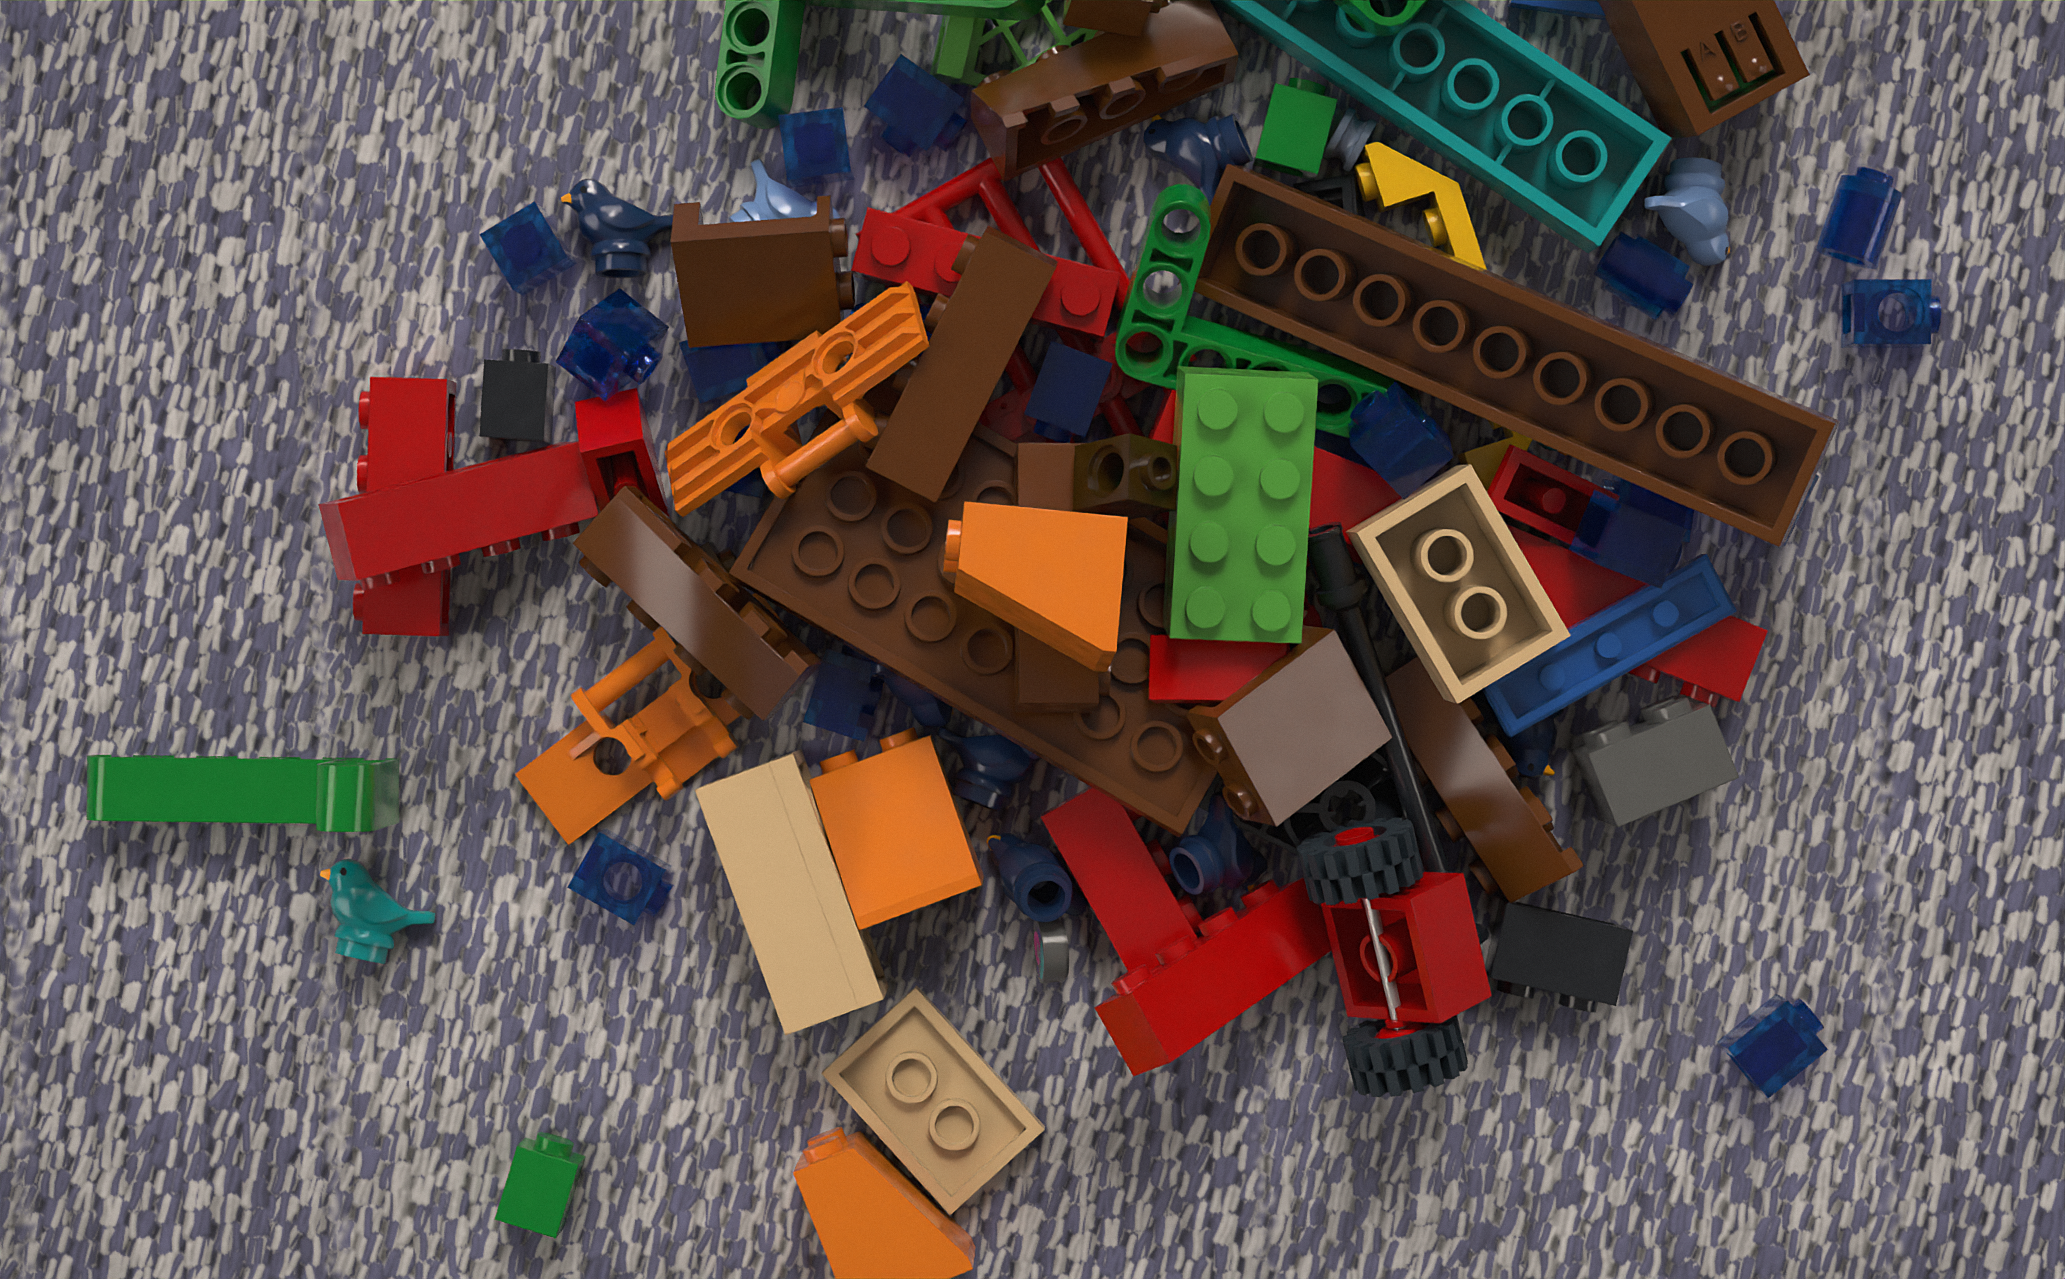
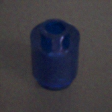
M1620 231L1613 239L1593 272V275L1605 281L1603 286L1605 290L1653 320H1656L1663 311L1674 316L1694 283L1685 278L1690 268L1688 264L1640 234L1632 238L1623 231Z

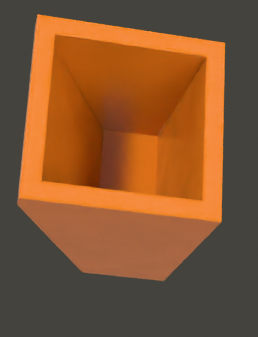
M964 501L961 521H948L943 572L956 573L955 593L1089 669L1107 672L1117 651L1128 517Z
M915 727L880 739L879 743L883 752L858 760L855 749L822 760L819 762L823 774L812 777L809 780L859 930L979 887L983 883V871L956 798L953 795L952 787L933 736L929 734L918 738Z
M837 1127L807 1140L808 1147L802 1150L803 1154H801L796 1164L793 1175L836 1279H950L973 1269L976 1247L972 1237L861 1131L845 1136L843 1128Z

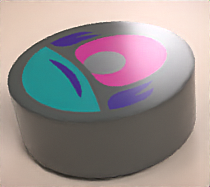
M1059 918L1049 922L1034 921L1033 944L1038 979L1041 984L1063 982L1069 974V949L1064 924Z

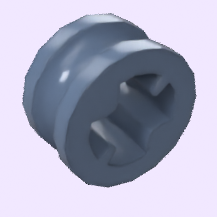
M1350 106L1322 157L1327 161L1331 158L1340 159L1343 163L1342 169L1350 172L1377 123V121L1371 118L1367 121H1360L1356 117V110Z

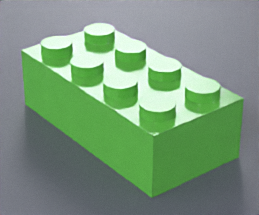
M1177 366L1173 444L1177 445L1176 510L1169 512L1162 622V626L1169 638L1302 643L1318 379L1308 372Z

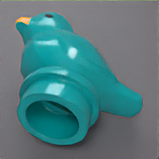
M343 859L336 862L331 868L320 872V876L328 881L333 891L330 901L332 914L340 923L334 934V937H338L336 954L385 964L388 950L394 948L392 935L409 926L435 923L436 913L405 908L374 882L367 869L356 860Z

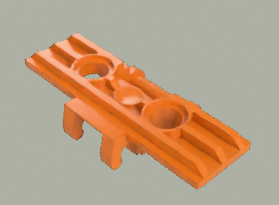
M906 281L899 287H890L826 333L821 334L816 330L746 379L748 388L669 442L667 450L664 452L675 511L682 517L686 516L759 467L769 489L778 498L785 499L796 491L795 483L858 440L866 443L877 436L878 428L874 423V407L862 397L868 390L929 347L913 286ZM853 353L848 362L840 369L838 366L847 361L846 356ZM825 404L841 420L802 446L797 420L816 406L821 407ZM750 424L745 434L734 443L738 433Z
M756 593L752 594L783 623L765 598ZM662 626L652 633L655 638L653 641L587 691L580 687L570 695L587 720L515 774L568 845L653 781L657 785L656 789L665 801H668L683 790L682 783L718 756L724 759L739 747L737 739L727 726L741 715L723 697L711 698L700 691L697 685V673L675 654L673 649L679 643ZM671 660L681 673V678L670 686L669 690L639 713L616 727L603 710L667 661ZM611 737L619 740L631 757L628 768L621 774H608L597 764V747L606 738Z

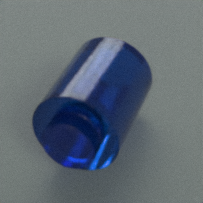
M1857 167L1855 175H1841L1816 246V251L1858 267L1877 269L1903 195L1892 187L1894 178L1881 171L1866 167Z

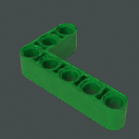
M726 0L715 83V99L719 108L727 116L759 129H771L783 123L789 115L793 104L805 5L1019 21L1029 19L1038 14L1045 5L1046 0ZM768 19L770 26L768 35L762 43L756 46L754 38L756 29L761 22ZM760 82L762 92L760 99L754 107L748 110L746 101L748 92L753 85Z
M1175 184L1165 188L1158 194L1150 212L1117 323L1115 357L1118 366L1125 374L1138 380L1176 390L1177 366L1196 367L1190 361L1191 356L1202 349H1213L1224 357L1223 362L1216 368L1259 370L1263 367L1272 366L1287 372H1308L1318 379V389L1327 384H1339L1345 387L1348 394L1338 403L1325 404L1317 399L1315 429L1391 449L1409 446L1418 439L1424 426V413L1418 389L1354 361L1186 315L1210 239V206L1205 195L1199 189L1188 184ZM1186 209L1193 212L1199 219V222L1191 231L1180 233L1170 230L1163 220L1171 211ZM1169 271L1177 276L1180 284L1173 291L1157 293L1147 286L1145 280L1154 272ZM1145 331L1157 335L1162 343L1156 350L1144 353L1132 349L1127 341L1133 334ZM1391 401H1401L1410 407L1407 415L1396 421H1386L1376 413L1381 406Z
M88 755L86 820L316 824V831L324 832L376 831L399 823V759L364 760V758L323 757V759H301V757L238 758V756L174 758V756L133 755V757Z

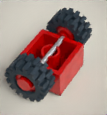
M1378 818L1371 823H1365V820L1354 822V826L1346 828L1343 825L1332 828L1333 832H1320L1314 835V839L1304 840L1301 842L1302 845L1297 848L1309 900H1313L1315 904H1321L1347 1017L1377 1019L1375 1022L1366 1020L1359 1024V1028H1351L1347 1031V1035L1343 1036L1344 1048L1355 1091L1364 1096L1371 1093V1097H1382L1387 1092H1390L1391 1097L1401 1096L1403 1091L1412 1090L1413 1093L1424 1091V1086L1431 1085L1437 1087L1445 1084L1444 1079L1457 1078L1460 1076L1459 1072L1465 1071L1468 1068V1060L1457 1014L1492 997L1464 873L1424 872L1413 824L1408 819L1402 821V818H1392L1386 821V818Z

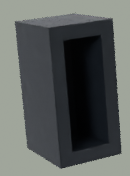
M1500 898L1485 963L1486 973L1490 978L1498 979L1497 991L1534 999L1536 988L1560 993L1558 1004L1596 1013L1598 1002L1613 1006L1617 1004L1633 930L1623 925L1517 901L1509 903Z

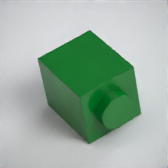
M1289 78L1287 86L1275 83L1252 165L1311 181L1315 180L1319 172L1338 99L1324 96L1326 87L1313 81Z
M538 1132L536 1140L525 1138L517 1145L494 1220L557 1238L564 1229L586 1156L572 1152L574 1142L561 1136Z

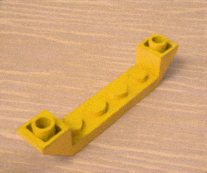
M1378 141L1365 145L1360 153L1363 163L1354 165V172L1364 201L1368 202L1375 199L1379 213L1428 198L1431 208L1423 210L1422 216L1432 246L1436 247L1443 244L1446 253L1486 269L1459 183ZM1489 420L1488 422L1493 430L1500 427L1503 428L1506 439L1458 455L1461 465L1471 464L1486 491H1488L1509 444L1527 451L1533 440Z

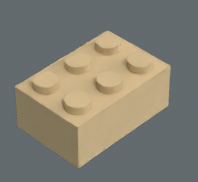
M1471 464L1456 465L1345 532L1438 691L1446 701L1456 704L1462 702L1571 636Z

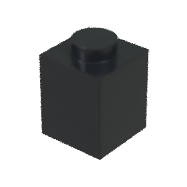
M502 349V360L484 359L479 437L492 440L552 443L556 367L548 363H540L541 352Z

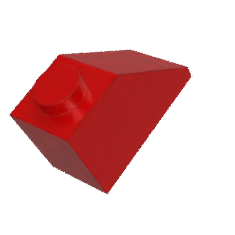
M633 388L576 401L575 411L580 454L600 512L624 486H636L671 519L650 426L638 389Z
M1509 444L1487 491L1499 512L1589 554H1593L1620 497Z

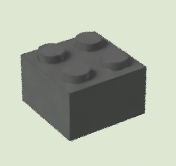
M1677 695L1643 707L1640 710L1644 720L1630 726L1627 721L1618 723L1616 719L1581 733L1585 744L1571 749L1599 820L1616 827L1740 778L1711 706L1689 702L1688 697L1678 699Z

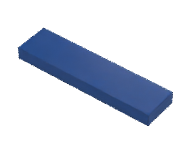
M1700 554L1567 628L1571 635L1570 637L1483 688L1482 691L1506 735L1512 737L1735 613L1737 610L1707 554Z

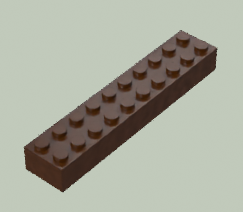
M1227 164L1211 202L1210 239L1194 292L1778 547L1786 542L1840 423L1839 420L1244 166Z

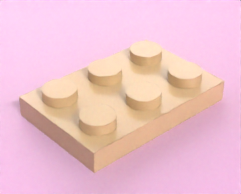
M917 985L821 1073L949 1215L956 1211L1045 1130L1042 1122Z

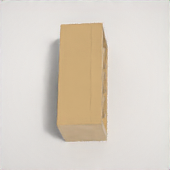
M802 749L695 789L785 1035L884 999L889 988L868 928L859 930L809 782L812 776Z

